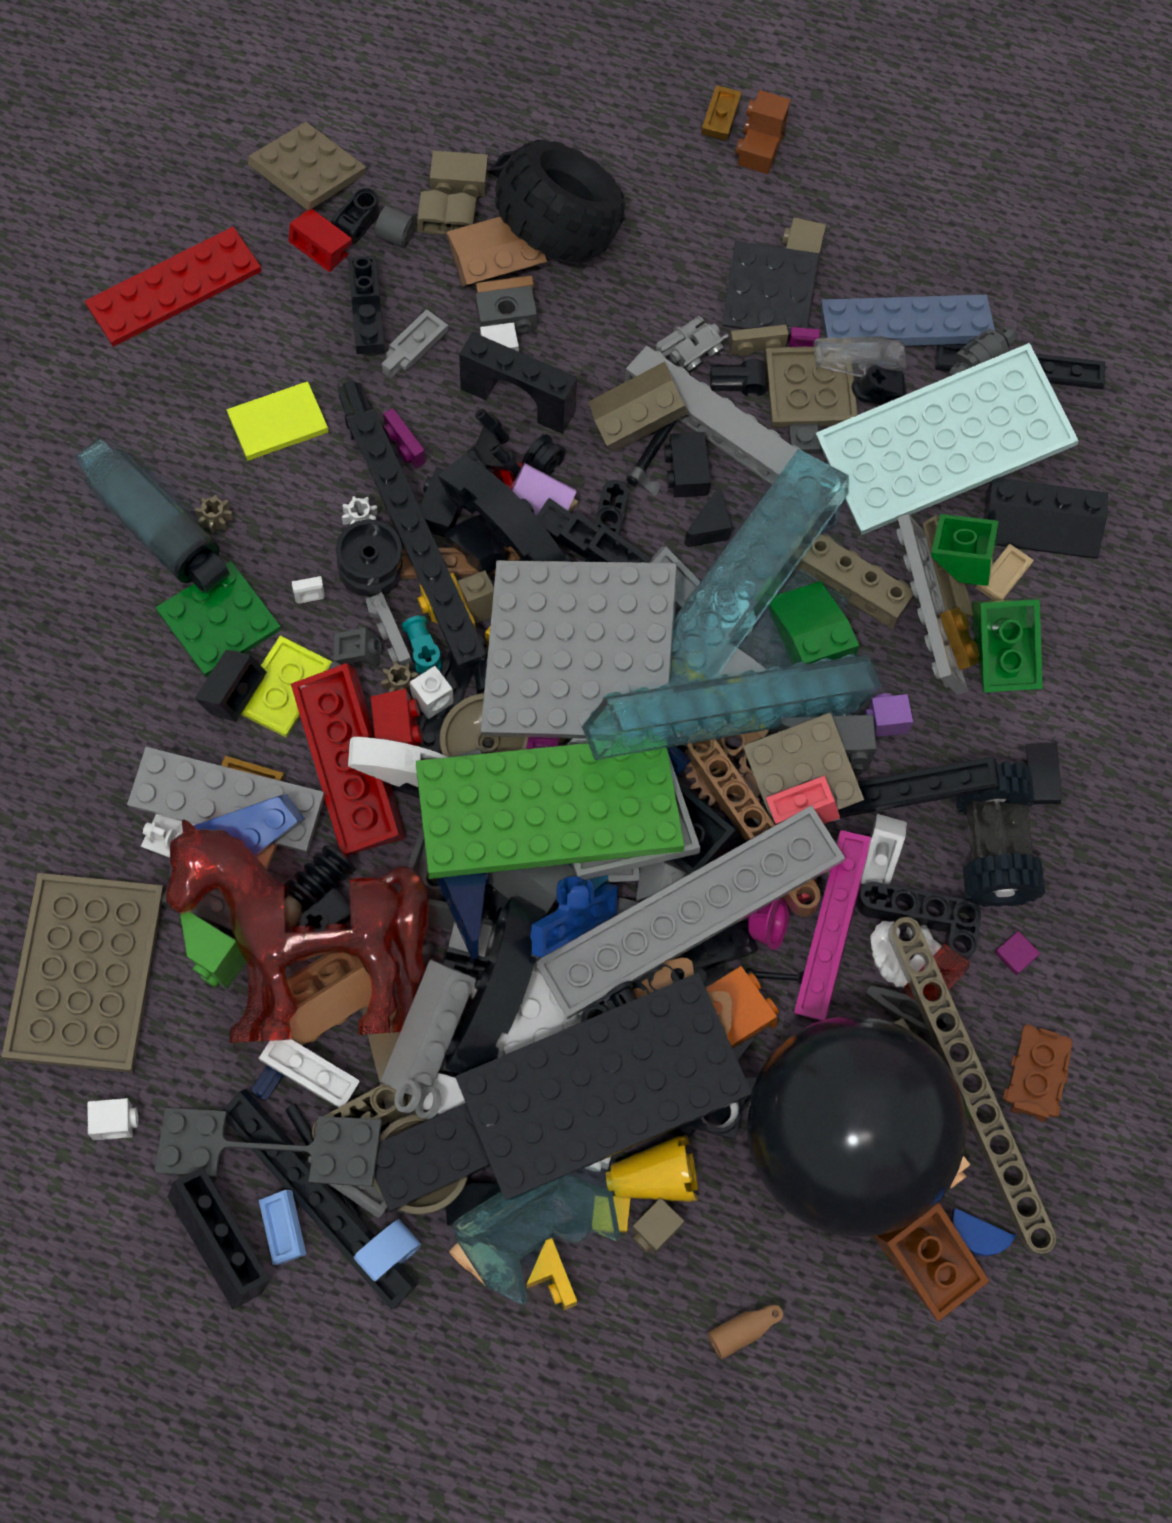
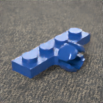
M569 876L560 880L556 887L558 909L532 924L530 934L532 955L543 958L616 916L617 886L606 883L595 889L590 879H587V883L584 886V880L578 876Z

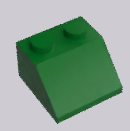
M940 514L931 557L959 583L989 586L997 545L999 521Z

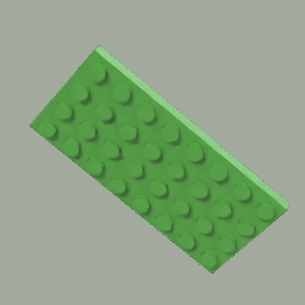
M644 737L416 761L429 879L684 851V841L665 739Z

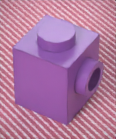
M890 693L879 694L871 699L868 709L864 711V715H873L875 737L908 734L913 724L908 694L894 696Z

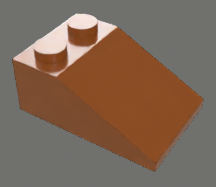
M939 1202L925 1215L908 1226L890 1233L874 1236L886 1256L938 1322L989 1282Z

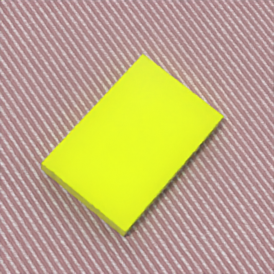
M308 381L226 409L247 461L329 432Z
M279 636L261 664L267 674L241 715L287 738L300 718L291 684L328 670L332 661Z

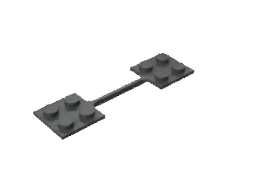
M165 1108L154 1173L187 1175L204 1167L209 1177H217L220 1155L226 1148L308 1152L312 1159L309 1183L373 1187L382 1125L381 1119L318 1116L314 1141L307 1146L229 1142L224 1137L226 1111Z

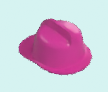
M782 897L746 917L748 919L750 936L773 950H776L782 944L789 924L788 906Z

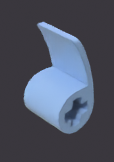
M398 1219L355 1254L354 1259L373 1281H377L396 1263H404L422 1244L403 1222Z

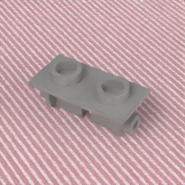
M715 323L712 325L707 324L692 335L697 343L696 346L690 338H687L673 347L669 356L674 363L679 362L680 367L686 368L689 372L702 363L700 357L706 353L711 357L724 348L722 342L729 335L726 334L720 337L719 327Z

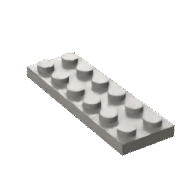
M908 513L897 517L900 528L896 531L901 545H905L907 554L903 556L906 568L909 572H912L914 581L910 582L912 592L915 598H919L921 607L917 609L921 623L926 625L928 631L924 638L928 650L934 654L935 662H932V669L935 677L941 679L946 688L949 687L956 695L968 692L963 669L959 670L939 615L945 612V607L924 530Z
M145 747L127 806L132 809L196 825L273 797L287 794L305 820L273 845L308 853L325 793Z

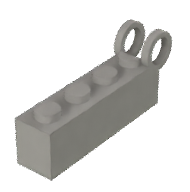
M430 960L381 1079V1082L391 1085V1088L397 1090L395 1106L398 1111L411 1113L415 1110L418 1117L426 1120L432 1119L439 1111L441 1093L439 1089L432 1086L476 978ZM432 1092V1106L428 1112L424 1113V1100ZM404 1093L412 1095L410 1103L405 1107L403 1105Z

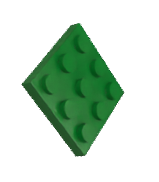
M232 561L225 564L230 576L209 592L203 593L195 584H192L155 607L157 613L205 678L211 674L225 650L245 654L281 631V626Z

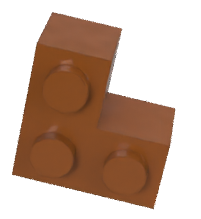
M759 90L756 100H750L746 116L749 117L746 120L743 131L746 136L744 139L739 138L735 154L739 155V166L769 174L785 133L791 99Z

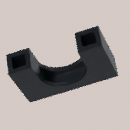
M472 332L459 354L461 390L487 400L498 379L515 384L527 392L535 401L538 409L537 423L563 434L576 411L577 377Z

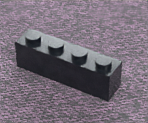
M204 1167L175 1180L167 1197L232 1310L261 1295L269 1282V1278Z

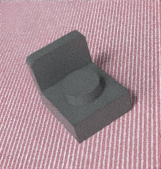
M367 628L334 634L333 661L341 665L367 661L372 666L380 664L382 643L380 638Z

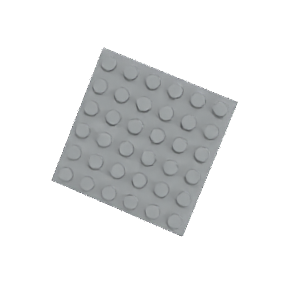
M497 561L481 734L483 736L614 740L647 737L665 739L666 741L677 563Z

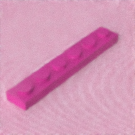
M840 830L837 846L844 855L845 861L830 869L794 1010L796 1015L819 1021L827 1019L872 841L871 837Z

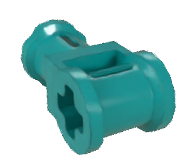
M417 615L408 618L401 625L403 632L407 633L411 643L416 671L421 675L436 666L441 672L440 650L434 644L431 634L428 632L426 627L428 620L426 616Z

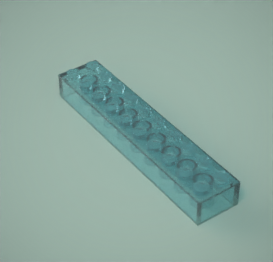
M798 449L674 618L669 699L686 706L689 714L704 696L849 494V475Z
M849 654L837 660L824 658L812 664L799 662L781 669L779 666H774L756 673L754 670H748L731 677L723 674L706 681L694 679L681 685L668 683L660 688L650 690L647 687H642L625 694L612 692L604 696L600 705L590 713L591 716L583 724L582 729L594 760L775 729L778 728L780 718L818 717L830 712L832 716H848L854 714L882 685L868 655L855 656L854 654Z

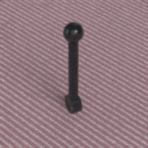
M752 968L745 969L747 974L752 972L756 978L797 981L799 984L802 983L804 971L795 975L757 972Z

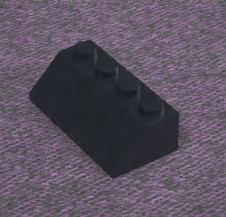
M996 478L990 481L986 491L984 519L999 521L997 546L1007 547L1011 544L1019 549L1098 559L1107 521L1108 492Z

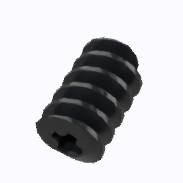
M325 845L322 848L324 856L320 854L313 856L315 865L311 863L304 865L306 874L301 871L295 873L294 876L297 883L292 880H288L285 883L289 894L306 911L309 909L307 905L309 902L314 905L319 902L318 894L324 896L328 893L326 890L327 885L332 888L338 887L335 881L336 877L344 881L347 879L344 872L345 868L352 872L356 871L353 863L335 847L332 848Z

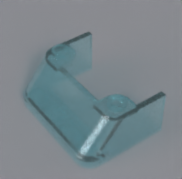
M570 1174L507 1202L502 1192H499L458 1218L453 1224L456 1241L485 1286L522 1305L528 1302L520 1259L543 1245L546 1240L557 1236L569 1242H578L592 1231L614 1241L620 1239L613 1193Z

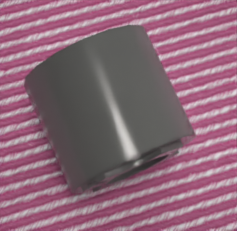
M387 205L382 209L378 217L375 236L404 248L411 240L416 218L414 215Z

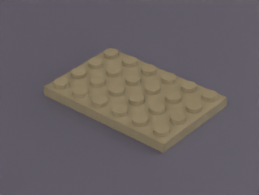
M37 873L1 1056L3 1060L133 1073L162 908L161 898L165 890L163 885Z

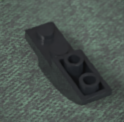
M376 256L348 258L356 354L385 352Z

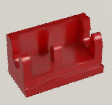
M311 209L290 222L288 242L330 273L349 255L344 250L352 244V238Z

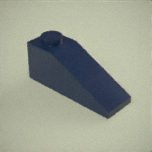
M488 873L438 878L440 890L471 959L478 958L485 903V886L489 884Z

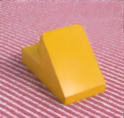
M550 1238L543 1245L526 1288L528 1289L552 1279L553 1284L548 1285L555 1305L561 1303L563 1309L566 1310L576 1306L577 1299L554 1241Z

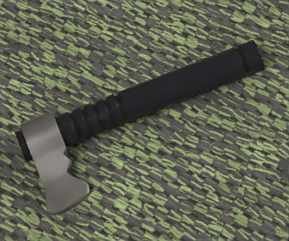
M676 421L657 430L637 464L628 472L626 476L628 484L639 486L650 492L653 496L657 495L660 482L650 481V477H646L645 471Z

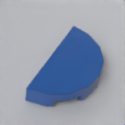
M953 1209L951 1222L972 1254L983 1257L999 1254L1007 1249L1016 1237L961 1210Z

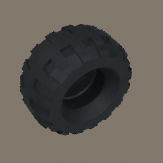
M539 139L525 143L513 152L496 182L495 205L503 222L510 227L511 231L518 238L527 242V245L554 259H562L570 263L591 261L594 257L606 251L624 221L626 205L624 195L611 174L606 172L595 160L585 156L581 151L567 147L560 142H549Z

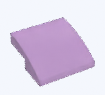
M525 463L511 486V490L520 499H525L531 504L535 516L548 498H551L568 511L576 494L575 489Z

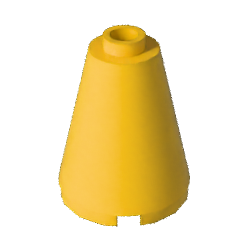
M687 1135L677 1136L611 1164V1171L606 1172V1183L609 1192L614 1191L616 1197L653 1200L661 1198L662 1200L697 1201L698 1196L693 1192L698 1190L693 1153L686 1154L685 1145H690Z

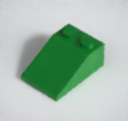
M821 581L766 598L765 602L798 678L854 660L859 643L848 619Z
M1016 598L972 601L974 615L973 633L979 649L978 664L983 693L1043 689L1040 599Z

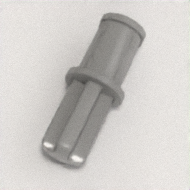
M697 316L684 326L675 327L673 333L656 343V351L661 352L667 357L672 352L673 347L687 338H690L691 341L694 340L692 335L707 324L705 323L696 328V326L704 321L702 317Z

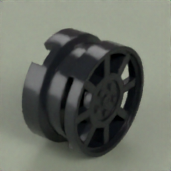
M548 434L542 435L527 450L522 460V466L525 463L550 476L557 464L560 466L563 462L566 449L560 444H554Z

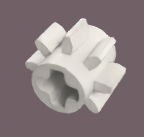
M353 496L349 505L343 504V512L345 514L342 516L343 525H351L356 521L376 520L375 515L378 514L377 506H370L368 497L361 499Z

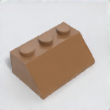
M501 217L446 232L462 287L547 262L545 253L533 249L523 239L518 238L511 231L510 227L503 222Z
M350 940L342 943L268 990L281 1022L295 1042L302 1046L317 1040L323 1032L334 1025L342 1024L359 1009L372 1005L382 995Z

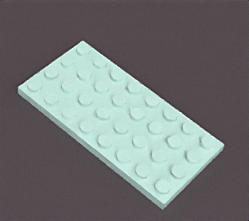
M1030 343L816 433V438L861 536L897 521V517L908 513L912 515L986 484L993 479L1000 478L1078 445V438Z

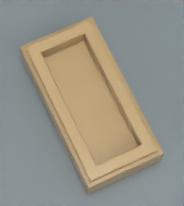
M1009 544L992 566L989 586L977 585L976 589L992 600L1005 599L1034 560Z

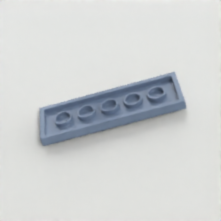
M987 295L821 299L820 305L826 346L881 347L968 344L969 340L976 338L988 329L995 331Z

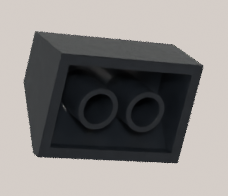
M679 783L700 845V852L673 860L691 874L746 843V841L731 825Z

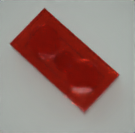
M946 944L933 955L948 990L969 969L970 962ZM925 965L919 970V972L924 970ZM907 983L904 986V993L915 1000ZM926 984L923 988V995L928 1001L934 1002L938 998V990L935 986Z

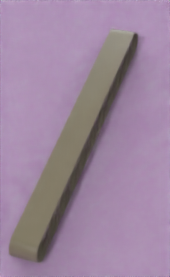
M909 917L900 918L889 928V941L936 1049L957 1082L963 1098L966 1117L1017 1234L1024 1247L1029 1251L1041 1254L1048 1253L1056 1244L1055 1231L929 945L916 920ZM899 925H906L911 929L912 938L910 941L899 939L896 933ZM916 954L923 957L925 960L923 971L919 972L912 969L910 966V957ZM926 984H931L937 988L938 998L936 1001H928L924 997L923 988ZM944 1014L950 1018L952 1024L948 1032H943L937 1027L936 1019L938 1015ZM954 1044L960 1045L964 1049L965 1056L961 1062H955L950 1057V1048ZM968 1074L973 1075L978 1081V1088L973 1093L966 1091L963 1087V1079ZM981 1105H986L991 1110V1119L986 1124L980 1122L976 1115L977 1109ZM996 1135L1000 1136L1005 1143L1004 1150L1000 1154H995L990 1148V1141ZM1009 1166L1014 1167L1018 1172V1180L1013 1185L1007 1184L1003 1176L1005 1169ZM1023 1197L1028 1198L1032 1204V1209L1026 1216H1022L1017 1209V1204ZM1038 1228L1043 1230L1046 1237L1045 1242L1040 1247L1034 1246L1031 1241V1234Z

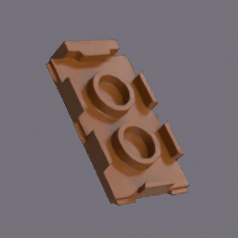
M1029 1024L1023 1026L1016 1056L1013 1055L1011 1062L1013 1070L1008 1089L1005 1088L1003 1095L1005 1102L1012 1104L1010 1112L1028 1114L1043 1123L1048 1119V1116L1053 1118L1059 1116L1061 1106L1058 1104L1061 1101L1064 1083H1067L1069 1074L1067 1070L1071 1057L1072 1038L1063 1035L1059 1037L1060 1034L1042 1028L1037 1030L1035 1026Z

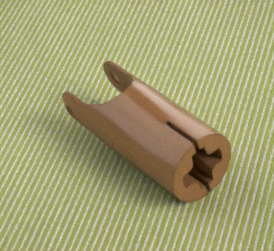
M768 1305L758 1311H745L707 1332L708 1339L717 1356L722 1360L760 1339L770 1326L782 1319L783 1311L777 1305Z

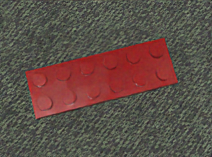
M231 227L85 300V304L112 347L262 272L235 228Z

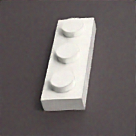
M277 1030L259 1057L261 1062L337 1108L347 1103L360 1082Z

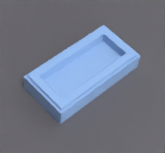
M284 1190L260 1199L259 1204L272 1264L279 1265L305 1256L306 1250L292 1190Z

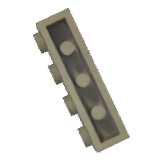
M814 531L796 556L794 570L814 582L821 581L827 590L892 630L913 600L914 594L906 582L889 576L881 567L871 565L861 559L855 551L843 548L828 535H822Z

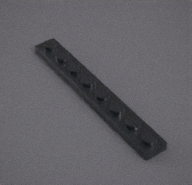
M247 1089L239 1091L222 1110L227 1112L226 1121L246 1143L295 1145ZM251 1149L285 1189L292 1190L294 1199L391 1310L398 1307L418 1284L399 1262L377 1281H373L355 1261L354 1256L376 1236L331 1185L308 1182L311 1163L307 1161L308 1159L302 1152Z

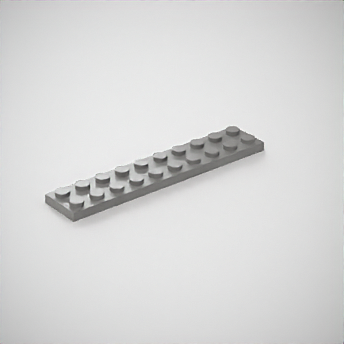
M811 805L537 960L535 965L568 1020L605 996L619 984L626 981L633 983L661 964L675 959L766 907L773 901L780 899L843 863L845 857Z

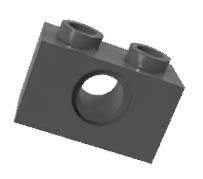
M531 286L475 293L479 328L514 322L517 333H527L531 329H537V312Z

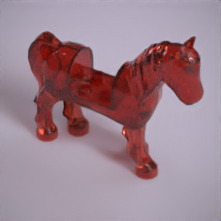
M182 820L183 833L175 837L169 846L172 873L165 894L166 902L177 913L184 914L192 911L207 893L218 888L230 908L233 933L238 949L247 963V1006L241 1019L230 1028L229 1043L292 1039L290 1020L298 1009L297 1000L293 996L285 976V968L294 962L319 955L341 952L360 958L365 964L371 980V998L367 1012L358 1020V1035L401 1032L417 993L418 985H420L426 971L422 952L429 926V899L427 887L417 873L409 867H400L381 878L350 879V930H347V925L330 924L326 925V931L315 932V927L297 926L293 927V933H290L286 884L276 882L275 878L268 874L265 866L241 839L231 836L228 832L221 829L197 830L189 821ZM393 883H398V884H400V886H401V891H400V893H399V892L397 891V889H396L393 885H391V884H393ZM394 983H395V985H396V987H397L398 1010H397L395 1016L393 1017V1019L391 1020V1031H390V1018H389V1016H390L393 1012H395L396 1009H397V1002H396V999H395V997H394V995H393V985H394ZM268 1017V1019H267V1020L264 1022V1024L260 1027L261 1023Z

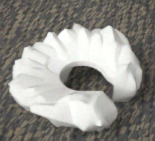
M882 921L876 926L875 931L870 936L874 964L886 981L893 982L896 987L908 988V982L888 938L889 928L894 921ZM920 925L939 968L941 960L945 958L942 946L933 939L932 933L926 925ZM897 927L896 933L899 937L900 929ZM909 927L904 932L903 938H912V931ZM915 954L910 960V966L915 971H923L925 960L920 955Z

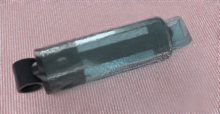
M99 438L75 455L77 463L86 473V483L90 491L181 583L193 582L200 591L207 593L230 576L226 565L218 557L220 552L219 545L126 451L120 449L111 450Z

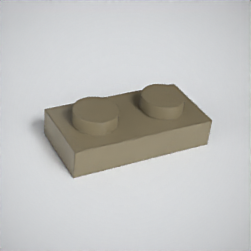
M787 325L731 331L728 344L730 355L748 356L754 352L765 351L766 348L786 347L788 339Z

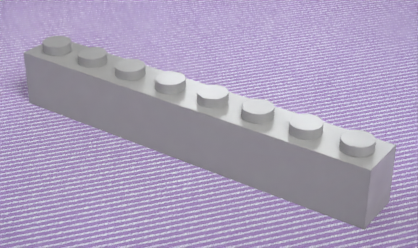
M646 346L629 364L625 371V382L665 361L690 411L689 414L678 420L695 432H705V439L806 509L812 505L828 486L831 472L827 470L825 465L806 456L799 447L787 443L776 431L767 429L758 423L757 419L751 414L742 412L735 407L731 400L722 398L713 392L706 383L697 381L683 367L676 366L668 361L661 352L654 351Z

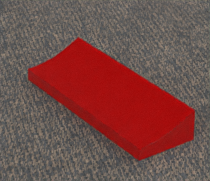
M345 663L292 683V691L322 792L325 793V802L340 851L345 856L407 839L391 784L348 767L350 739L352 737L375 738L374 727L356 669Z

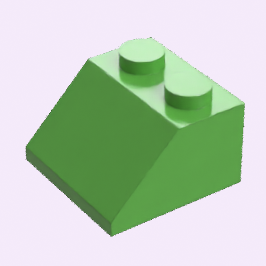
M183 909L180 913L187 957L195 965L192 970L199 974L200 978L210 986L216 988L220 984L228 989L248 961V955L234 939L188 910Z

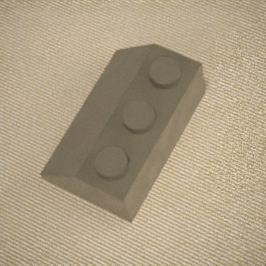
M665 361L588 401L594 421L606 446L612 452L618 451L690 413Z

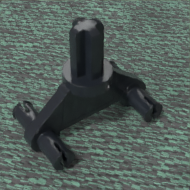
M485 409L478 410L475 417L483 424V428L476 445L467 451L468 457L474 461L476 459L480 460L487 469L508 470L516 479L522 468L516 463V457L510 451H505L501 446L510 437L501 428L502 423L496 417H491Z

